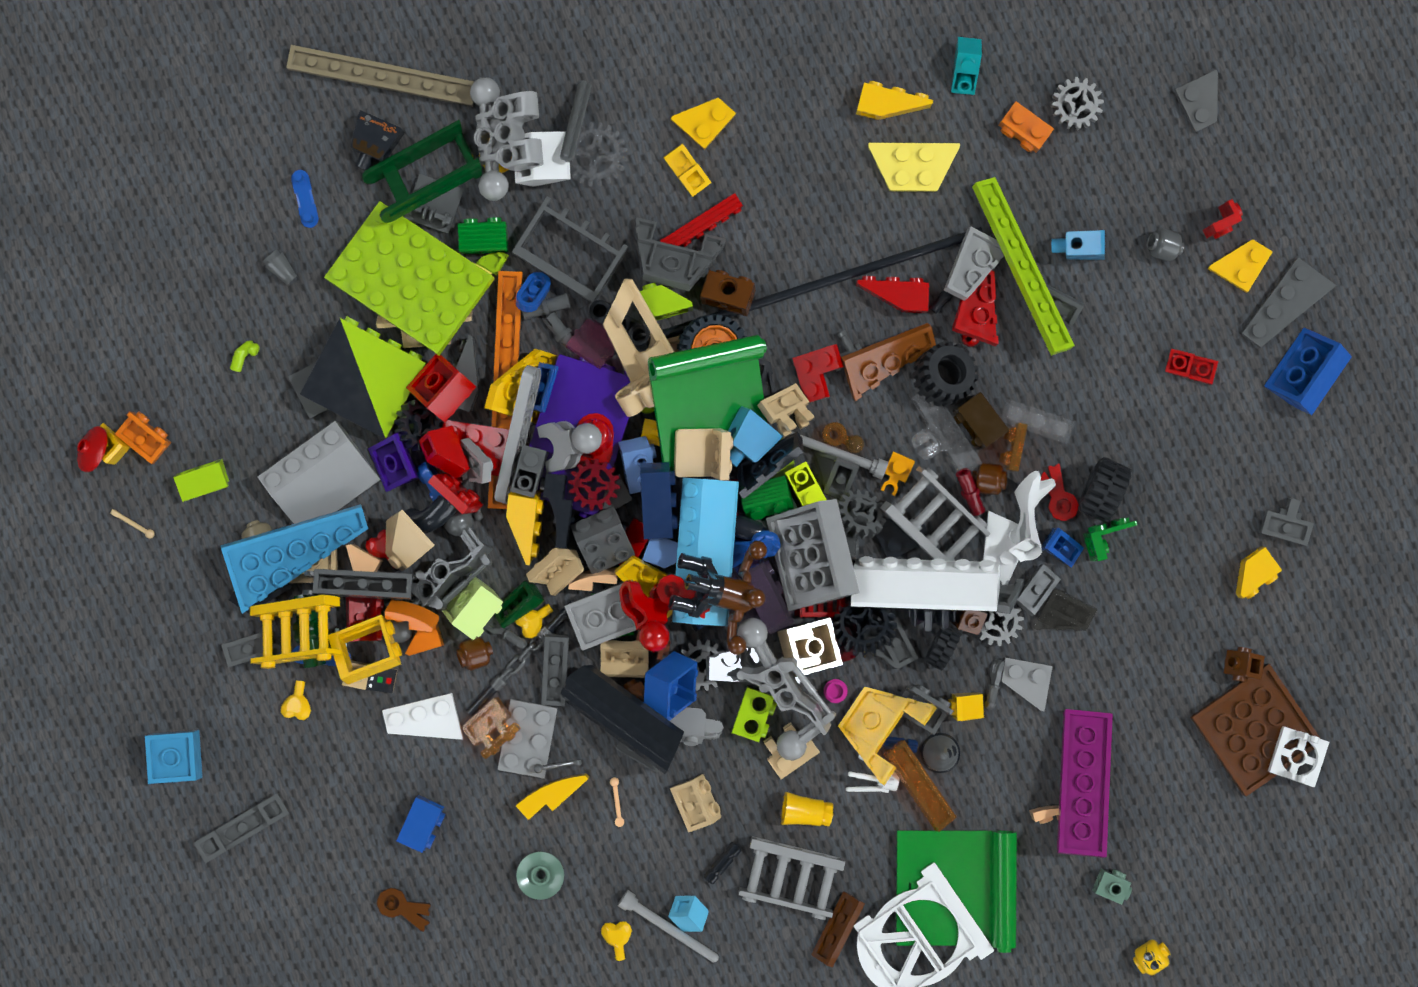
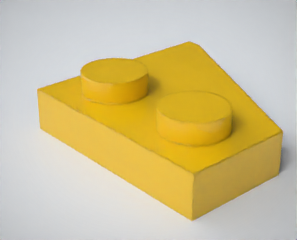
M716 98L672 116L671 121L705 150L736 113L721 99Z
M1252 239L1211 264L1208 270L1247 293L1273 251Z

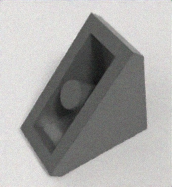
M814 450L824 485L823 493L840 499L843 494L846 495L850 490L860 465Z

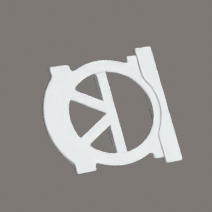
M934 862L921 871L924 877L917 881L918 888L898 894L880 909L875 918L867 915L854 925L858 932L857 952L859 961L866 975L878 987L928 986L941 981L951 974L964 957L972 960L978 955L982 960L994 952L993 947ZM915 900H931L942 904L953 914L958 926V942L954 953L944 965L903 906L904 904ZM893 912H896L909 931L882 933V928L888 917ZM915 941L901 971L892 968L883 957L880 947L882 943ZM922 950L935 968V971L924 975H911V971Z

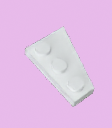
M453 693L382 710L388 734L464 739Z

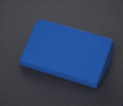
M539 362L538 368L541 369V379L533 411L545 413L559 367Z

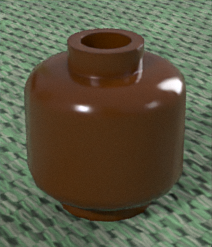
M982 463L979 465L978 470H973L972 477L976 487L980 490V494L998 495L1002 490L1006 489L1007 471H1004L1002 465Z
M478 636L474 640L470 638L462 641L459 644V649L456 650L461 667H466L469 671L487 666L490 662V655L493 654L490 642H484Z

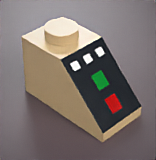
M351 660L353 670L369 665ZM390 668L349 685L343 681L342 685L363 690L393 693L397 669Z

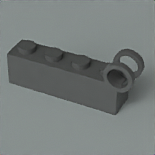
M330 569L304 571L305 577L314 578L313 590H303L304 596L331 595L337 597L411 600L412 574Z

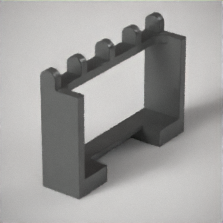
M547 196L512 253L593 303L598 299L622 261L628 246L624 244L620 251L606 243L610 237L608 233H605L601 240L586 231L590 222L585 220L581 227L566 219L570 211L568 208H565L560 215L548 207L552 198ZM545 213L558 219L616 256L594 292L524 249Z

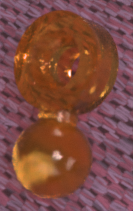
M838 422L829 423L822 431L823 441L830 446L837 447L844 444L850 453H859L864 447L862 437L859 435L848 436L845 427ZM831 431H835L837 433V439H832L830 437Z

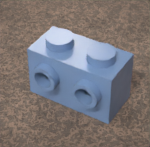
M646 436L618 442L625 482L630 494L641 492L640 463H653V458H656L654 444H649Z

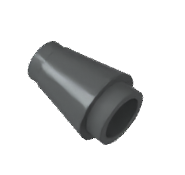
M278 249L263 260L266 264L265 268L285 282L286 285L297 277L283 252L280 253Z

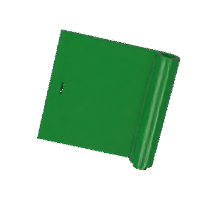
M759 335L654 356L648 359V371L662 462H670V471H674L676 430L721 428L728 431L741 406L751 409L767 422L766 417L757 406L760 401L764 400L758 359L763 358L767 350L765 340L761 339Z
M897 830L896 896L905 891L918 888L917 881L924 877L921 871L934 862L990 945L997 948V952L1010 953L1011 949L1016 948V831ZM915 900L903 905L930 946L957 945V922L953 914L945 906L931 900ZM896 913V932L909 931ZM915 941L896 942V946H913Z

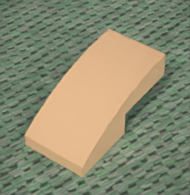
M610 567L594 574L590 570L584 571L569 583L568 589L592 591L594 582L617 584L618 576L615 574V569L617 568Z

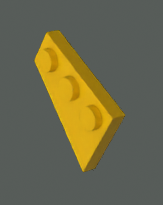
M634 555L615 569V574L623 582L626 580L639 582L643 593L647 597H649L651 588L660 579L668 575ZM673 610L668 611L667 618L673 614Z

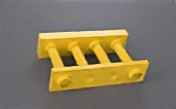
M318 595L251 606L250 616L260 617L263 631V657L251 658V663L261 664V668L269 669L275 668V664L313 658H317L318 661L331 660V656L341 655V650L331 649L328 644V612H330V608L340 607V597ZM315 610V612H318L319 649L310 650L309 615H311V611ZM297 613L299 615L300 651L291 653L290 618L293 617V614ZM275 616L281 618V654L273 655L272 621Z

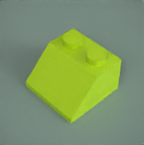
M656 283L642 286L643 290L640 293L656 321L693 311V305L690 300L663 285L657 286Z

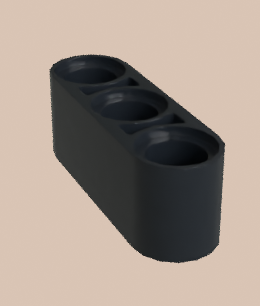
M596 300L590 305L589 313L593 321L605 329L603 323L612 305L604 300ZM607 309L603 317H596L598 310ZM626 314L623 320L626 322L624 327L637 350H646L650 344L648 328ZM639 333L646 334V338L642 342L635 341V337Z

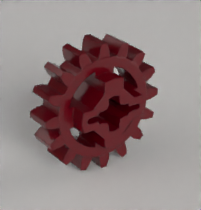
M587 459L586 466L583 467L577 464L578 473L575 471L571 472L575 479L568 481L569 484L574 485V488L569 490V493H576L577 496L573 500L574 502L581 500L582 508L589 504L591 511L594 510L595 505H598L599 509L603 510V503L606 502L611 506L610 498L618 497L614 490L621 489V486L615 484V481L619 480L620 477L612 475L616 470L614 467L609 470L607 469L608 462L605 461L602 465H599V459H595L594 464H591ZM591 469V474L586 479H580L584 472ZM601 470L608 475L610 482L604 481L601 478ZM597 478V482L606 486L597 487L596 491H592V487L583 483L593 482V479ZM579 487L585 488L589 493L588 499L582 496ZM609 490L603 499L598 500V495L602 491Z

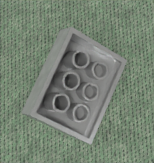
M337 421L331 423L258 476V479L294 524L340 510L381 480L343 426Z
M837 499L817 501L766 518L769 531L777 534L781 543L775 558L788 611L860 593Z

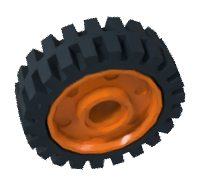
M715 314L705 315L692 320L688 326H685L684 332L679 336L680 341L677 344L678 351H683L747 336L744 335L745 331L743 328L739 327V324L731 320V318Z

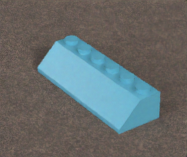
M683 478L676 576L681 577L685 583L695 584V582L686 581L688 574L698 577L699 575L695 571L678 568L677 563L681 553L698 558L702 556L712 558V564L718 575L732 578L739 482ZM712 605L709 608L710 611L705 613L704 619L701 617H690L688 613L673 610L672 622L728 626L729 609Z

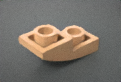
M1045 806L1029 810L1032 819L1035 822L1039 821L1040 824L1052 821L1053 816H1056L1057 820L1059 817V806Z

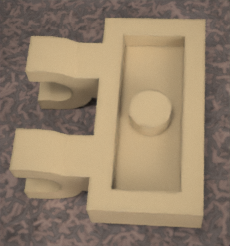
M796 383L760 401L757 405L771 425L775 422L778 424V432L783 436L782 438L791 435V430L795 429L797 425L800 429H803L809 425V421L814 419V415L806 408L809 401ZM795 414L797 425L789 418V415Z
M791 722L783 727L785 732L789 730L796 731ZM772 736L763 741L772 754L767 760L780 779H783L820 753L813 741L810 740L806 743V752L801 758L794 761L785 760L779 755L777 744Z

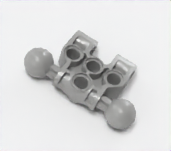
M481 77L474 81L470 89L472 101L480 108V114L475 116L477 130L474 134V142L478 146L480 153V164L485 165V173L479 180L478 188L483 197L490 201H497L508 192V181L499 172V164L506 169L516 172L539 167L544 164L541 139H524L525 133L522 128L525 122L539 118L537 92L534 91L518 92L499 97L500 89L498 84L489 77Z

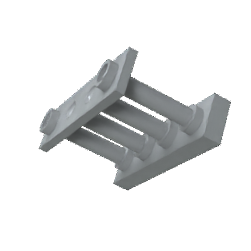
M919 466L916 471L923 477L898 503L895 502L892 505L886 501L880 509L932 559L940 558L945 561H955L954 557L978 532L987 537L991 534L986 529L988 524L979 516L974 518L936 480L938 475L929 467L925 470ZM930 483L939 492L938 495L915 519L909 521L903 516L906 512L905 509ZM947 500L955 510L931 536L928 534L925 537L920 532L921 526ZM963 515L972 525L948 551L942 553L937 548L939 545L938 541Z
M752 836L750 848L754 849L755 858L747 889L739 887L738 892L739 895L743 896L742 899L752 903H756V900H761L810 912L812 917L826 920V917L832 918L833 911L826 908L834 873H837V870H844L845 859ZM768 853L777 855V859H779L770 894L756 891L764 857ZM791 858L800 860L802 865L794 900L780 897L787 864L791 861ZM814 864L824 866L823 870H825L817 906L803 903L811 867H814Z

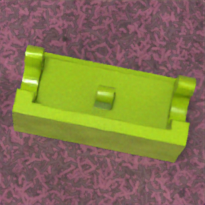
M222 459L177 473L173 477L182 502L229 486V478Z

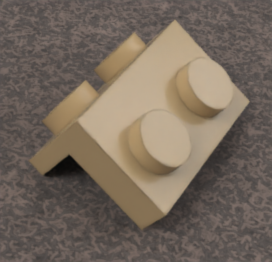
M554 548L543 560L536 563L534 568L526 575L529 582L546 584L550 595L556 596L580 575L584 568L576 550Z
M609 640L601 643L600 671L608 677L645 678V673L648 671L649 651L642 646L640 641Z

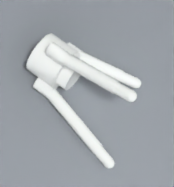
M848 772L850 777L876 781L879 786L846 787V791L888 793L889 790L896 791L900 773L893 772L884 786L877 780L876 776Z

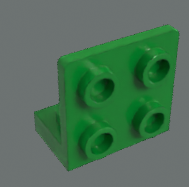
M1123 517L1110 521L1111 526L1106 527V524L1088 527L1089 532L1083 533L1090 561L1108 559L1106 553H1109V547L1106 539L1102 540L1101 535L1138 525L1137 521H1130L1129 517Z

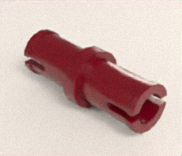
M963 468L957 471L956 477L962 489L961 495L963 499H966L971 515L978 516L983 514L985 507L979 495L980 490L975 485L970 469Z

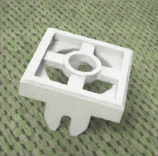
M1282 726L1267 772L1315 787L1329 742L1319 737L1308 735V733ZM1299 739L1297 747L1290 750L1284 748L1285 744L1290 740ZM1307 741L1313 746L1316 759L1307 756V752L1304 750ZM1295 750L1302 751L1304 755L1302 762L1298 764L1294 763L1291 758V754ZM1281 755L1286 756L1291 763L1289 771L1283 766ZM1305 763L1313 766L1307 773L1296 775L1299 766Z

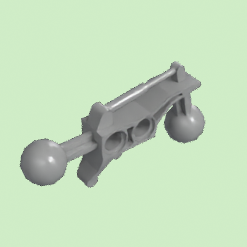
M748 618L740 623L737 635L744 638L746 647L754 649L763 666L757 668L741 667L737 673V678L756 684L762 693L770 691L781 712L792 709L809 717L811 722L800 731L789 730L778 737L777 751L779 755L785 760L794 761L805 754L807 742L819 733L827 734L831 727L830 721L835 718L836 713L831 711L818 695L817 690L797 666L798 662L795 658L781 657L776 660L766 643L768 631L762 620ZM771 671L779 672L781 677H775ZM793 673L801 681V683L808 690V692L815 697L816 700H814L812 697H810L802 691ZM784 691L790 692L793 698L786 697Z

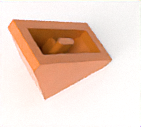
M438 623L433 632L422 633L417 631L405 654L410 656L443 646L444 643Z

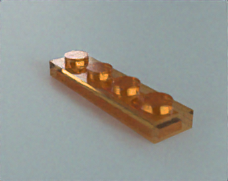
M900 740L883 754L887 761L896 767V774L935 831L940 832L956 818V815L905 740Z

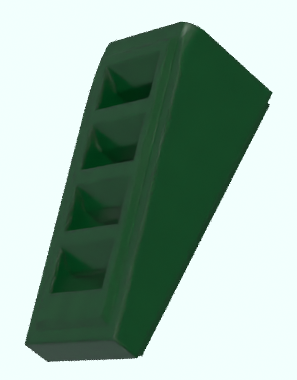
M524 580L503 600L502 609L498 614L494 613L500 626L505 628L538 607L545 600L536 585ZM506 610L508 612L507 616H505L504 611Z

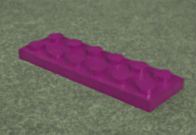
M1065 709L1063 712L1057 837L1058 854L1107 857L1112 713Z

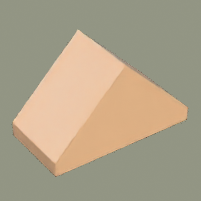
M354 544L346 545L353 571H378L383 560Z

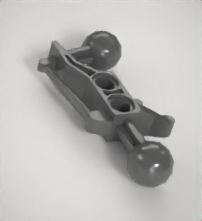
M457 510L444 524L445 530L452 536H460L471 552L462 560L452 562L438 557L426 573L420 570L417 571L416 575L413 576V581L417 579L420 581L418 583H413L412 581V593L416 597L411 603L424 608L430 606L444 611L447 609V604L465 589L471 580L487 566L492 565V560L488 554L493 548L482 543L473 531L471 513L462 514ZM447 568V575L442 578V571ZM474 571L467 579H464L462 582H460L450 593L446 595V593L450 590V588L461 576ZM431 586L432 593L427 597V589ZM391 620L395 628V634H393L395 642H406L412 637L414 630H409V621L395 622Z

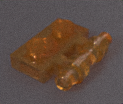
M494 697L461 727L474 746H479L481 743L484 744L485 748L480 753L485 759L497 754L500 751V747L505 742H510L516 737L515 734L521 729L516 722L509 727L505 722L512 716L499 697ZM498 729L500 735L493 740L490 735Z

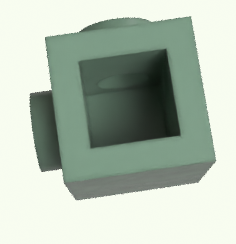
M1101 868L1092 891L1122 905L1123 901H1127L1130 897L1132 887H1130L1131 882L1125 879V873L1113 869L1111 873Z

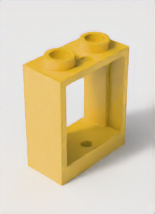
M382 615L328 635L331 649L341 650V655H334V659L342 681L349 685L401 665L399 656H402V651L398 642L394 641L393 634H395V628L391 620H385ZM382 630L390 657L353 670L346 643Z

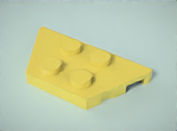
M868 143V149L871 151L889 191L937 192L960 148V143Z

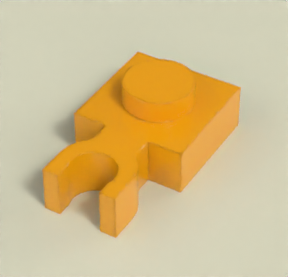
M893 451L885 472L890 477L883 483L880 490L884 491L886 485L891 484L894 487L891 495L895 496L898 490V481L906 483L915 461Z

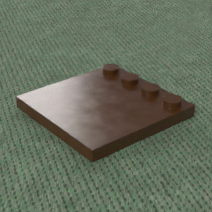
M1268 663L1263 666L1261 680L1247 678V682H1239L1190 717L1245 797L1277 776L1267 771L1282 726L1319 737L1272 666ZM1299 739L1290 740L1285 744L1284 748L1290 750L1297 747ZM1307 741L1304 750L1308 754L1309 752L1314 750V748ZM1295 750L1291 754L1294 763L1304 757L1300 750ZM1281 755L1282 764L1287 769L1291 763L1286 756Z

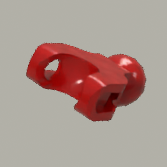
M626 580L619 590L622 610L634 621L636 630H640L639 640L646 650L652 652L663 650L667 646L670 636L668 629L664 625L668 622L667 613L669 608L668 604L662 602L657 594L658 583L651 588L649 597H647L643 593L639 582Z

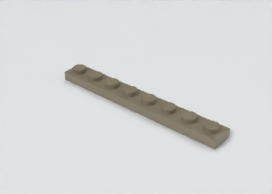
M295 45L290 47L286 68L291 71L471 107L474 105L470 96V89L474 81Z

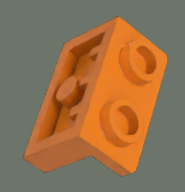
M1017 101L998 125L1002 128L1000 131L1005 136L1011 139L1014 136L1021 141L1020 146L1023 149L1036 153L1054 130V128Z

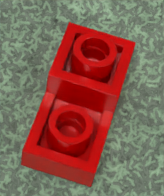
M1171 349L1165 372L1213 385L1219 362L1195 356L1192 353Z

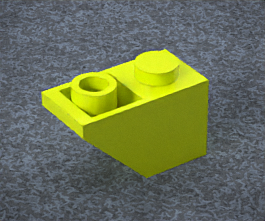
M806 461L785 472L801 506L826 500Z

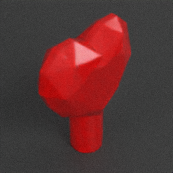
M383 529L376 538H371L366 542V549L371 555L388 560L389 557L385 554L386 529Z

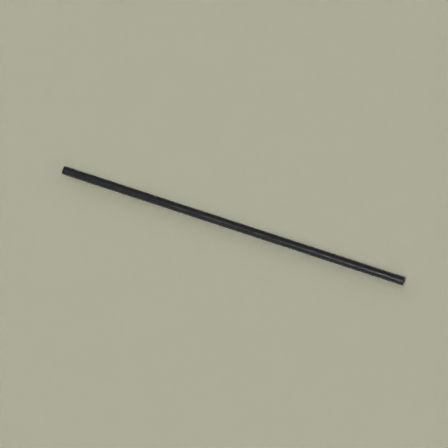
M981 227L976 228L977 230L983 232ZM966 232L753 300L749 312L960 244ZM726 310L713 313L729 318L740 315ZM691 321L663 329L662 331L666 338L684 332L685 326H688ZM646 335L635 338V341L642 342ZM613 346L598 350L600 360L617 354Z

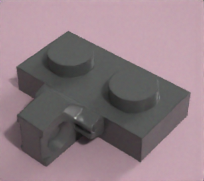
M1288 498L1285 509L1280 508L1279 513L1269 510L1265 511L1259 533L1307 546L1314 523L1301 520L1302 514L1297 513L1300 500Z

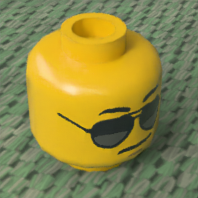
M1151 939L1135 950L1133 960L1142 974L1147 973L1152 976L1169 965L1168 956L1171 954L1163 942L1159 944Z

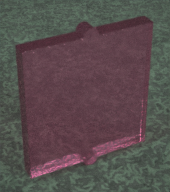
M587 319L579 330H575L574 336L566 344V348L599 369L602 368L609 358H613L615 351L606 330L590 319Z

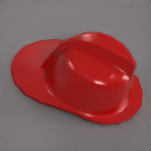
M598 413L588 414L578 422L577 426L582 423L594 424L602 434V442L596 451L587 454L583 453L578 464L583 467L586 466L587 459L591 464H594L595 459H599V465H602L605 461L609 463L613 451V425L604 415Z

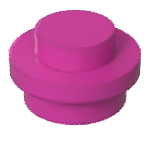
M832 679L824 686V695L832 703L842 702L847 696V686L839 679Z

